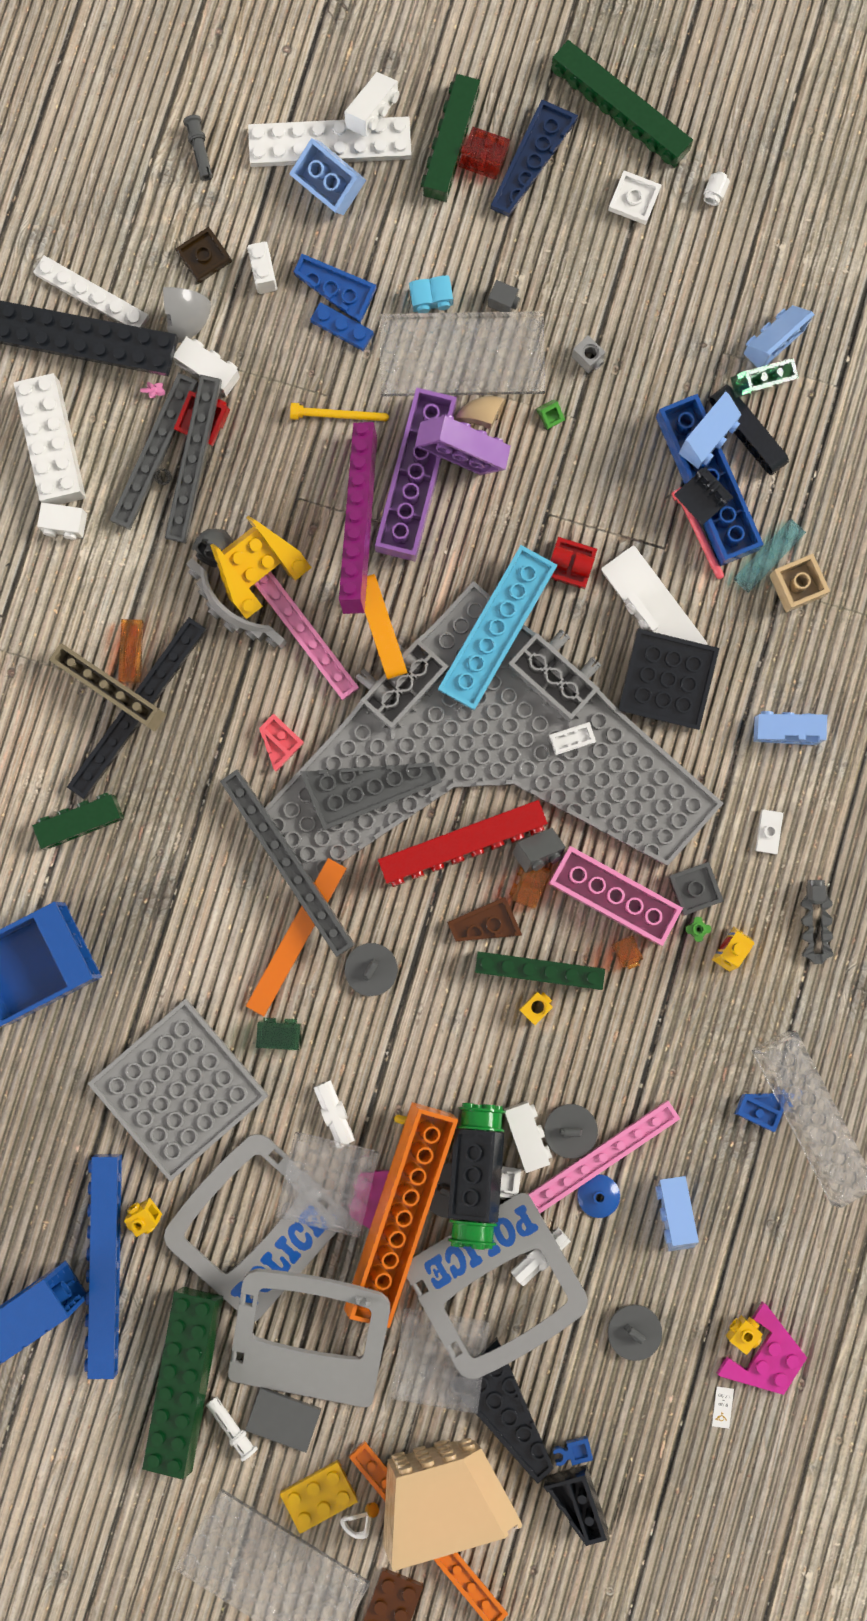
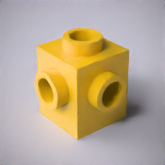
M148 1198L140 1204L136 1202L131 1205L127 1210L128 1213L124 1222L127 1228L138 1237L143 1233L148 1234L153 1231L158 1225L162 1213L151 1198Z
M741 1315L739 1319L735 1318L729 1326L730 1330L725 1336L747 1355L752 1348H756L760 1344L763 1334L758 1329L760 1325L751 1317L746 1319Z

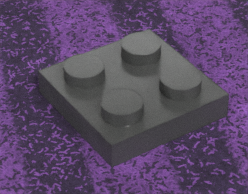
M709 862L668 876L677 902L683 908L681 911L683 916L724 902Z

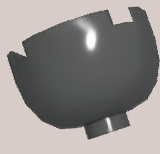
M207 529L198 535L192 550H196V557L199 560L216 568L217 561L214 558L210 545L214 544L222 551L234 541L223 529Z

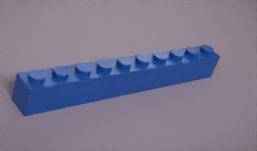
M96 1154L88 1163V1172L91 1173V1182L88 1183V1195H91V1204H88L87 1215L90 1217L87 1239H90V1247L87 1248L86 1258L87 1261H90V1267L86 1272V1282L89 1283V1291L86 1293V1305H89V1314H86L85 1326L88 1327L85 1349L88 1350V1358L85 1359L84 1371L87 1372V1379H114L118 1374L122 1154Z

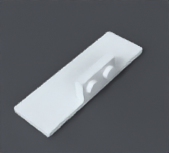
M631 546L601 568V572L625 602L629 613L638 620L641 629L707 645L706 640L635 546Z

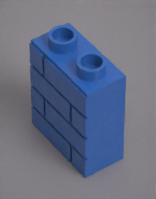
M54 901L0 929V1027L11 1025L102 978L65 902Z
M66 1260L0 1305V1364L69 1318L86 1300L87 1292Z

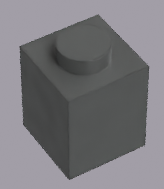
M496 280L488 297L487 307L510 316L512 310H516L521 299L518 297L519 289Z

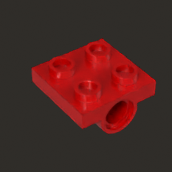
M558 537L550 560L557 564V568L550 579L585 590L597 548Z

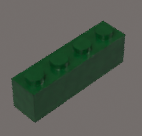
M104 793L96 797L97 800L90 803L88 800L78 803L75 809L69 810V808L58 811L57 816L52 818L46 816L38 819V823L32 825L40 848L48 850L124 820L116 796Z

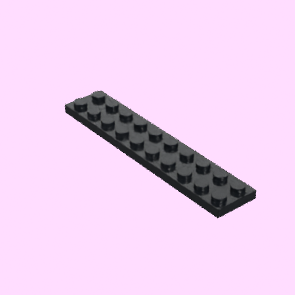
M0 300V344L169 377L179 338L177 334Z

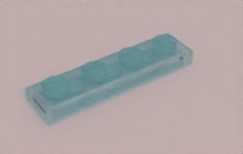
M790 519L734 577V580L749 593L806 532Z

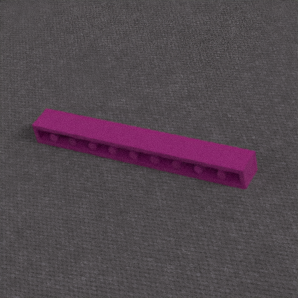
M374 422L353 423L339 602L343 614L365 613L377 451V434Z

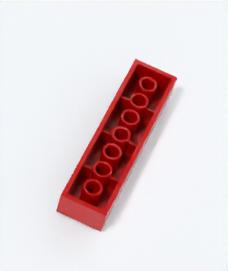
M536 800L378 859L386 884H392L393 887L404 884V879L412 877L414 880L425 876L424 872L431 869L432 872L444 869V864L451 862L452 865L463 862L465 860L464 857L470 854L474 858L484 854V849L489 847L495 850L503 847L505 841L511 840V843L522 840L524 834L530 833L533 836L543 832L548 822L540 801Z

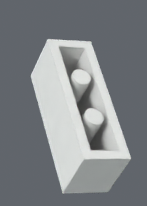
M376 72L344 111L346 128L367 137L376 128L381 118L386 116L393 103L397 102L399 98L398 81Z
M186 336L174 354L173 359L176 365L200 379V375L221 379L220 394L227 397L240 378L237 366L230 361L226 363L220 359L221 357L213 350L209 352L203 348L204 345L197 339L191 340Z
M527 1100L504 1108L525 1172L528 1173L550 1165L549 1159L552 1158L548 1145H543L541 1138H544L545 1135L541 1125H536L534 1118L538 1117L534 1104L529 1105Z

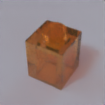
M628 936L611 944L622 968L627 967L629 970L640 965L639 961L643 960V957L633 936Z

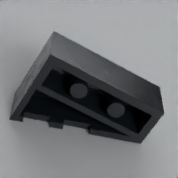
M587 1465L546 1476L544 1489L547 1493H550L557 1507L569 1519L570 1525L583 1543L589 1546L606 1541L608 1526Z

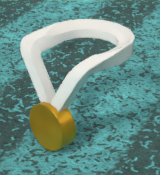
M372 1502L366 1505L365 1512L343 1516L340 1521L342 1528L355 1539H366L369 1535L371 1518L378 1516L379 1507L376 1503ZM366 1517L365 1529L361 1532L353 1531L346 1522Z

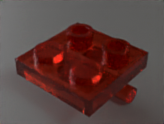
M472 126L466 145L463 144L461 149L462 155L459 160V167L497 180L510 146V139Z

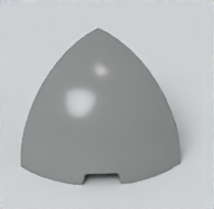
M163 287L168 333L177 334L179 337L177 343L183 342L186 336L191 339L201 331L209 318L211 310L210 300L192 290Z

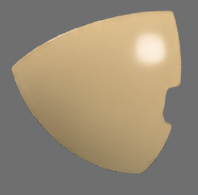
M484 396L474 399L460 409L454 420L468 423L471 425V428H473L475 423L491 430L495 419L498 420L506 399L497 396Z

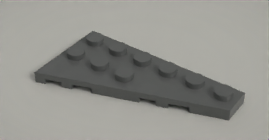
M434 762L300 771L324 831L442 783Z

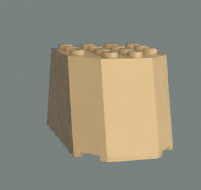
M471 1438L452 1442L441 1440L435 1442L433 1447H416L412 1453L405 1454L404 1452L393 1454L391 1459H387L383 1546L392 1571L505 1539L508 1536V1530L513 1527L515 1529L522 1527L520 1518L484 1452L475 1440H471Z

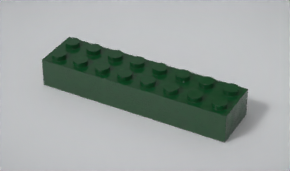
M187 1287L174 1291L143 1470L182 1480L193 1471L223 1301L222 1295Z

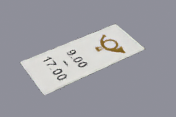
M717 1387L712 1426L729 1429L734 1389Z

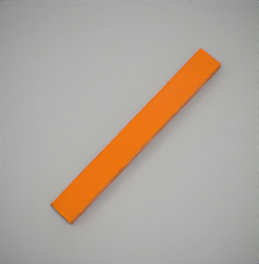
M330 858L327 859L314 882L327 903L347 870L346 867ZM303 906L300 907L246 1004V1007L262 1016H265L315 927Z

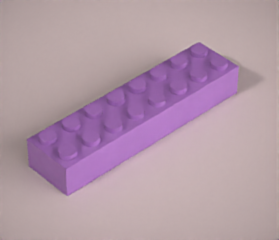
M416 387L375 543L376 552L416 562L443 459L415 446L420 422L430 418H437L443 414L454 417L457 397Z

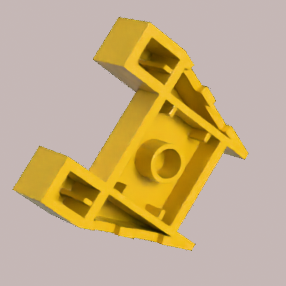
M250 516L246 518L253 527L221 551L214 544L210 545L214 558L217 561L228 599L245 619H248L263 607L249 588L280 564L288 576L296 581L312 568L299 550Z

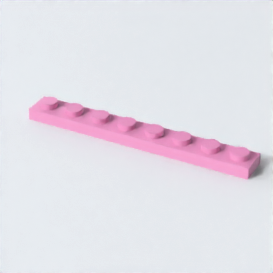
M270 571L254 584L342 701L359 689L358 685Z
M666 1100L529 1192L528 1195L531 1197L539 1213H542L680 1120V1117L670 1102Z

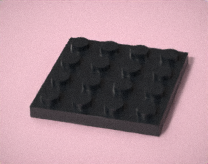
M638 628L618 710L700 730L720 648Z

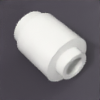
M716 172L711 174L703 193V200L707 204L717 206L723 200L730 183L725 173Z

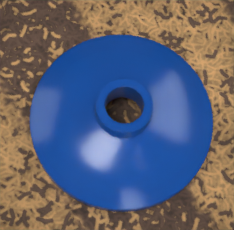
M598 1174L578 1188L577 1199L581 1209L587 1215L594 1218H604L611 1215L617 1209L620 1202V1191L617 1184L610 1177ZM602 1194L603 1200L597 1201L596 1195Z

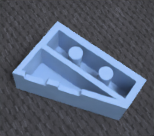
M761 711V714L754 717L753 742L818 745L827 740V715L795 714L792 712L774 714L772 711Z
M686 1176L662 1179L658 1182V1186L655 1189L657 1199H661L662 1208H660V1216L665 1225L664 1237L666 1244H668V1251L694 1248L699 1243Z

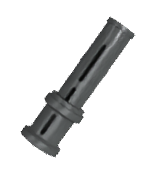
M189 115L183 120L184 126L187 127L188 131L187 139L194 150L200 180L208 181L213 178L204 145L206 137L201 129V117L199 115Z

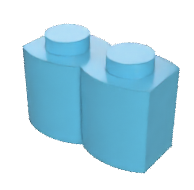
M448 275L409 282L413 312L425 314L433 308L447 310L453 305V295Z

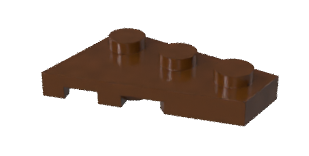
M506 897L447 922L456 942L522 935Z

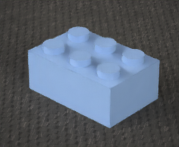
M311 138L289 173L332 211L341 215L345 214L366 182L364 177L322 142Z

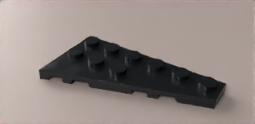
M496 1337L476 1357L500 1347L501 1344ZM509 1363L478 1379H468L458 1373L449 1381L452 1388L537 1484L554 1469Z

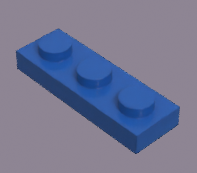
M321 302L310 318L311 323L363 352L374 335V332Z

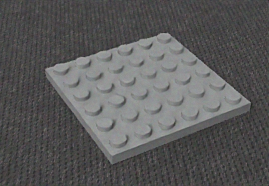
M187 998L87 1083L170 1182L269 1096Z

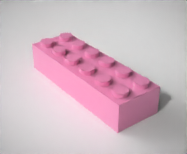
M571 846L567 848L548 885L659 946H663L683 909Z

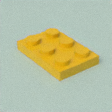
M338 1460L280 1491V1496L299 1534L358 1502V1497Z

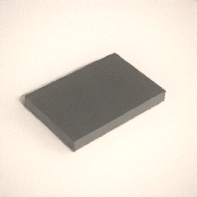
M260 1387L245 1431L307 1453L322 1408Z

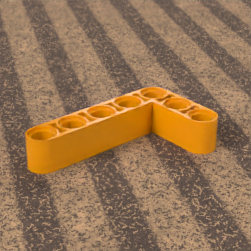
M375 574L368 575L365 615L388 680L406 674L407 669Z

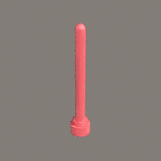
M678 488L671 495L674 501L681 504L716 578L722 579L724 573L699 521L674 496L680 489Z

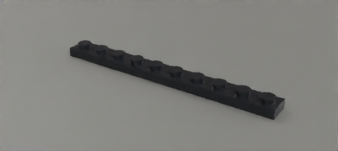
M188 617L135 693L154 705L207 631L206 628ZM121 710L70 781L67 788L86 800L141 722Z

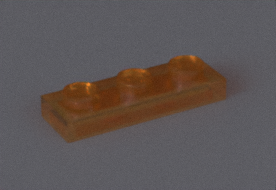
M121 619L119 682L141 683L143 620Z

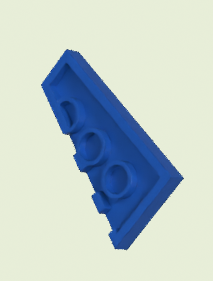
M301 254L293 271L297 278L361 324L377 289L376 284L304 254Z

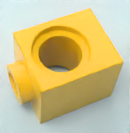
M536 991L519 1010L536 1025L553 1008L550 1005L552 1000L544 992L539 994ZM535 1001H541L543 1004V1009L539 1013H535L531 1009L532 1003Z

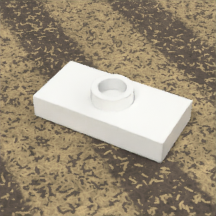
M590 722L549 735L555 756L596 743Z
M761 810L756 852L778 854L783 819L782 812Z

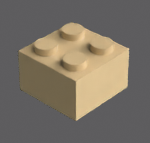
M814 554L779 567L769 575L786 613L821 599L830 592Z

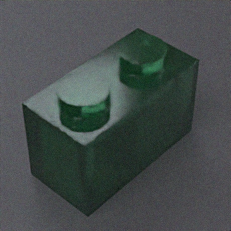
M263 1017V1021H258L256 1048L300 1050L302 1023H297V1019L285 1018L284 1022H276V1018Z

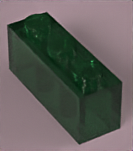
M794 358L744 371L730 379L735 397L738 398L784 385L798 379L799 376Z

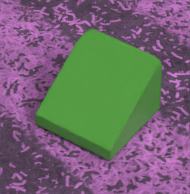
M551 400L536 408L547 430L565 421L559 403L556 400Z

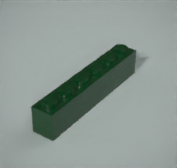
M457 74L455 81L450 83L448 92L450 98L445 100L443 107L445 115L443 119L440 118L437 128L439 135L438 138L434 137L432 144L434 152L432 156L428 157L426 165L428 172L427 175L423 174L421 180L423 196L443 202L448 200L480 92L479 79Z
M477 951L474 971L480 974L603 990L605 976L604 968Z

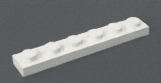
M45 255L33 271L35 276L118 323L144 328L150 318L145 312Z

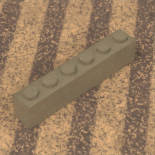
M62 643L59 644L49 659L59 668L154 732L167 716L159 708Z

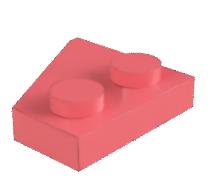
M274 713L259 728L273 769L276 772L304 744Z

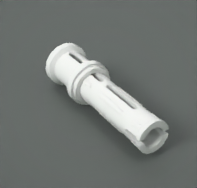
M217 1396L209 1401L206 1407L211 1411L214 1418L229 1437L230 1446H234L240 1454V1460L242 1462L245 1461L258 1448L251 1444L246 1437V1431L240 1430Z

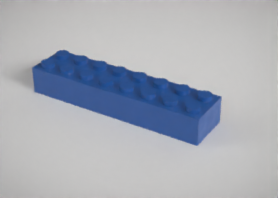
M698 394L660 408L656 415V420L684 484L691 480L701 468L706 467L733 496V499L703 524L720 566H723L759 551L764 544L722 448L719 450L715 448L712 452L714 456L707 465L702 464L699 469L679 454L687 437L706 416Z

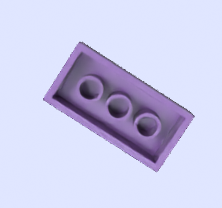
M447 414L420 422L415 444L416 447L479 475L506 470L511 447L504 443L502 439L488 436L487 432L471 428L470 424L454 420L453 416Z

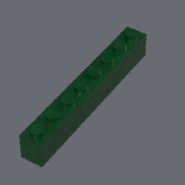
M567 40L553 56L551 69L556 76L565 79L571 88L581 92L586 100L596 104L604 114L611 116L620 127L626 128L635 139H639L650 151L657 153L666 164H670L675 168L690 151L693 143L691 137L570 40Z

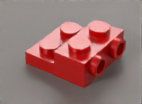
M189 390L174 427L175 431L185 435L188 434L196 398L195 392ZM220 399L217 402L208 442L210 446L214 445L220 428L223 429L230 409L226 406L227 403Z

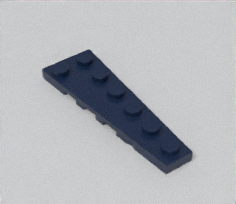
M541 100L491 203L490 209L507 217L511 215L572 129L578 115L545 100Z

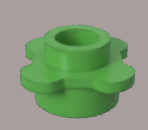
M695 917L694 922L686 927V933L691 934L696 942L703 941V937L711 932V926L706 925L701 917Z

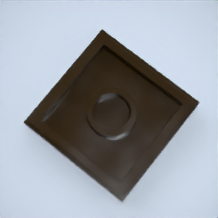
M207 227L175 248L177 254L198 284L232 262L231 257L210 227Z

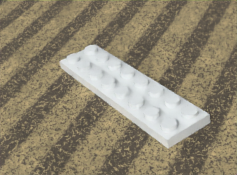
M409 116L381 118L376 128L367 137L347 129L345 120L248 124L251 167L295 165L311 138L322 142L344 162L412 159Z

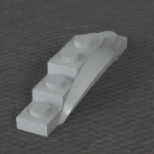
M192 558L186 563L190 569L188 573L198 581L196 583L200 589L198 593L208 600L206 603L210 608L208 612L216 620L220 617L225 622L223 624L225 628L231 633L236 631L239 635L246 630L244 633L253 641L257 639L261 642L267 636L265 640L273 648L278 646L281 650L287 642L272 627L249 622L232 613L213 593L208 581L210 577L208 572Z

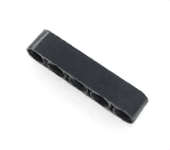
M726 384L709 397L712 407L725 392L730 395L741 413L738 420L740 425L734 431V434L769 475H773L789 463L787 454L737 393Z

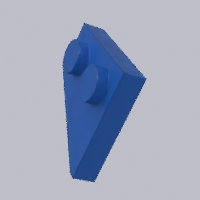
M742 1094L734 1114L771 1132H776L791 1094Z

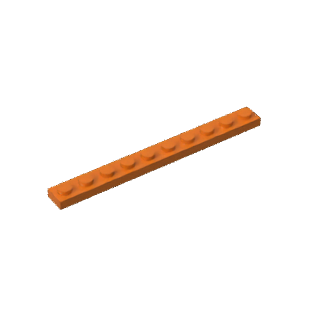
M364 1440L348 1457L385 1501L387 1466ZM458 1552L434 1559L484 1621H502L508 1615L504 1607Z

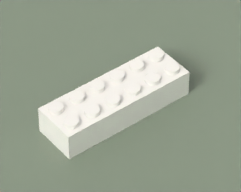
M52 373L13 382L40 502L60 505L86 499L60 381Z

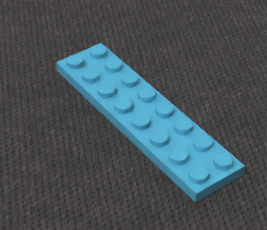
M520 545L441 682L438 691L475 711L557 568V564Z

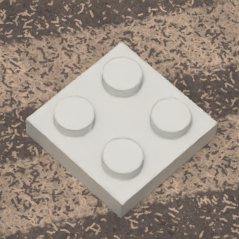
M623 171L608 211L646 225L661 189V184Z

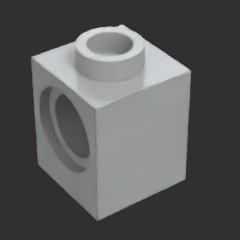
M587 335L573 349L572 358L589 374L593 369L598 370L603 365L605 351ZM591 353L595 357L589 359L585 356V354Z

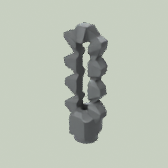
M807 880L806 896L800 902L801 907L809 910L801 918V923L808 927L801 935V939L808 942L802 952V956L809 958L813 964H823L827 958L833 956L832 949L828 945V942L833 939V935L827 928L832 924L833 918L825 911L833 906V902L827 895L825 880ZM813 904H820L822 954L814 953Z

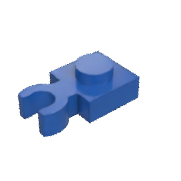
M587 1436L566 1441V1448L561 1446L552 1448L553 1454H562L560 1459L555 1460L556 1466H562L570 1459L572 1466L593 1460Z

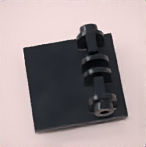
M706 467L701 468L691 480L674 494L701 525L706 523L733 499V496Z

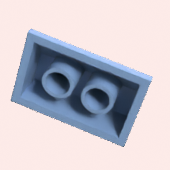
M794 305L787 311L784 308L775 317L777 320L772 324L768 322L761 329L762 333L758 337L754 335L748 340L744 355L761 371L806 330L815 314L812 311Z
M727 392L721 396L691 432L679 452L682 457L697 469L702 464L707 465L714 456L712 454L714 449L717 448L719 450L727 441L725 436L729 432L733 434L740 425L738 420L741 413Z

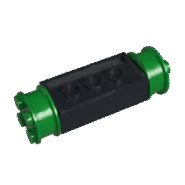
M462 1103V1107H458L461 1110V1123L457 1126V1128L462 1129H455L448 1208L449 1222L453 1223L452 1238H448V1241L451 1242L453 1247L466 1246L479 1250L492 1249L496 1245V1242L493 1241L494 1227L498 1226V1223L493 1222H498L504 1147V1133L499 1132H504V1129L501 1128L502 1114H505L506 1111H503V1106Z

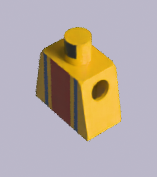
M733 926L712 960L729 972L735 970L741 965L755 942Z

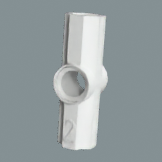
M331 1080L315 1086L314 1090L322 1108L323 1119L327 1127H330L337 1147H343L355 1141L347 1121L346 1110L343 1103L339 1101Z
M559 1227L551 1232L561 1250L571 1242ZM539 1249L528 1251L527 1256L511 1270L512 1275L522 1286L527 1284L539 1271H544L549 1267L547 1260Z

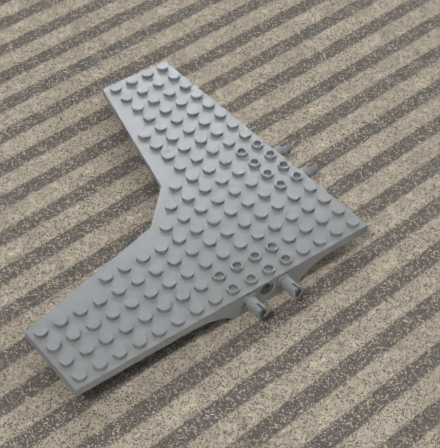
M473 581L443 615L422 636L417 638L408 649L405 650L399 645L407 669L406 674L388 680L385 674L380 680H376L365 668L360 671L362 675L357 674L355 679L369 689L368 693L361 699L339 728L273 798L265 809L314 882L328 858L341 864L453 788L515 785L666 866L674 860L724 803L619 711L599 690L600 688L589 679L601 667L599 662L591 667L596 661L595 658L591 657L584 667L578 670L558 652L570 639L566 633L560 640L565 633L561 629L548 643L538 633L523 625L475 711L438 691L441 682L491 597ZM590 722L596 743L555 756L549 735ZM434 762L442 783L324 831L300 771Z

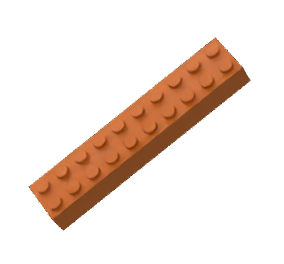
M414 1102L411 1103L352 1281L354 1285L379 1291L388 1298L390 1314L387 1328L391 1326L458 1123V1119L450 1112ZM348 1302L345 1303L344 1311L349 1319L370 1324L371 1311L368 1308Z

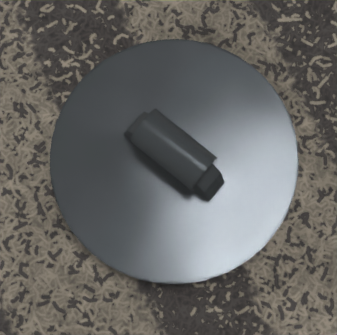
M366 943L358 946L349 954L345 963V976L349 985L356 992L365 996H377L385 993L392 987L397 978L398 966L393 953L385 946L377 943Z
M564 1104L554 1109L547 1117L544 1135L547 1144L556 1154L565 1158H578L587 1154L595 1145L598 1127L595 1118L586 1108L577 1104Z
M444 1163L429 1208L434 1214L443 1218H448L452 1163Z
M631 1304L620 1308L614 1313L608 1325V1338L612 1348L618 1355L627 1360L640 1361L653 1355L660 1346L662 1327L657 1316L649 1308L638 1304Z

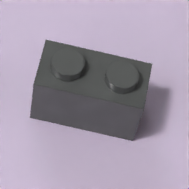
M550 828L518 841L513 855L525 873L532 870L538 871L550 862L552 864L558 862L562 858L566 847L554 829Z

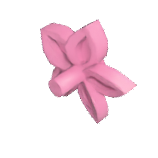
M147 382V388L140 389V392L149 393L150 398H156V395H165L163 383L153 385Z

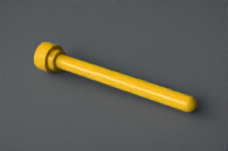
M292 402L290 407V419L299 420L303 416L370 421L389 420L387 413L304 408V405Z

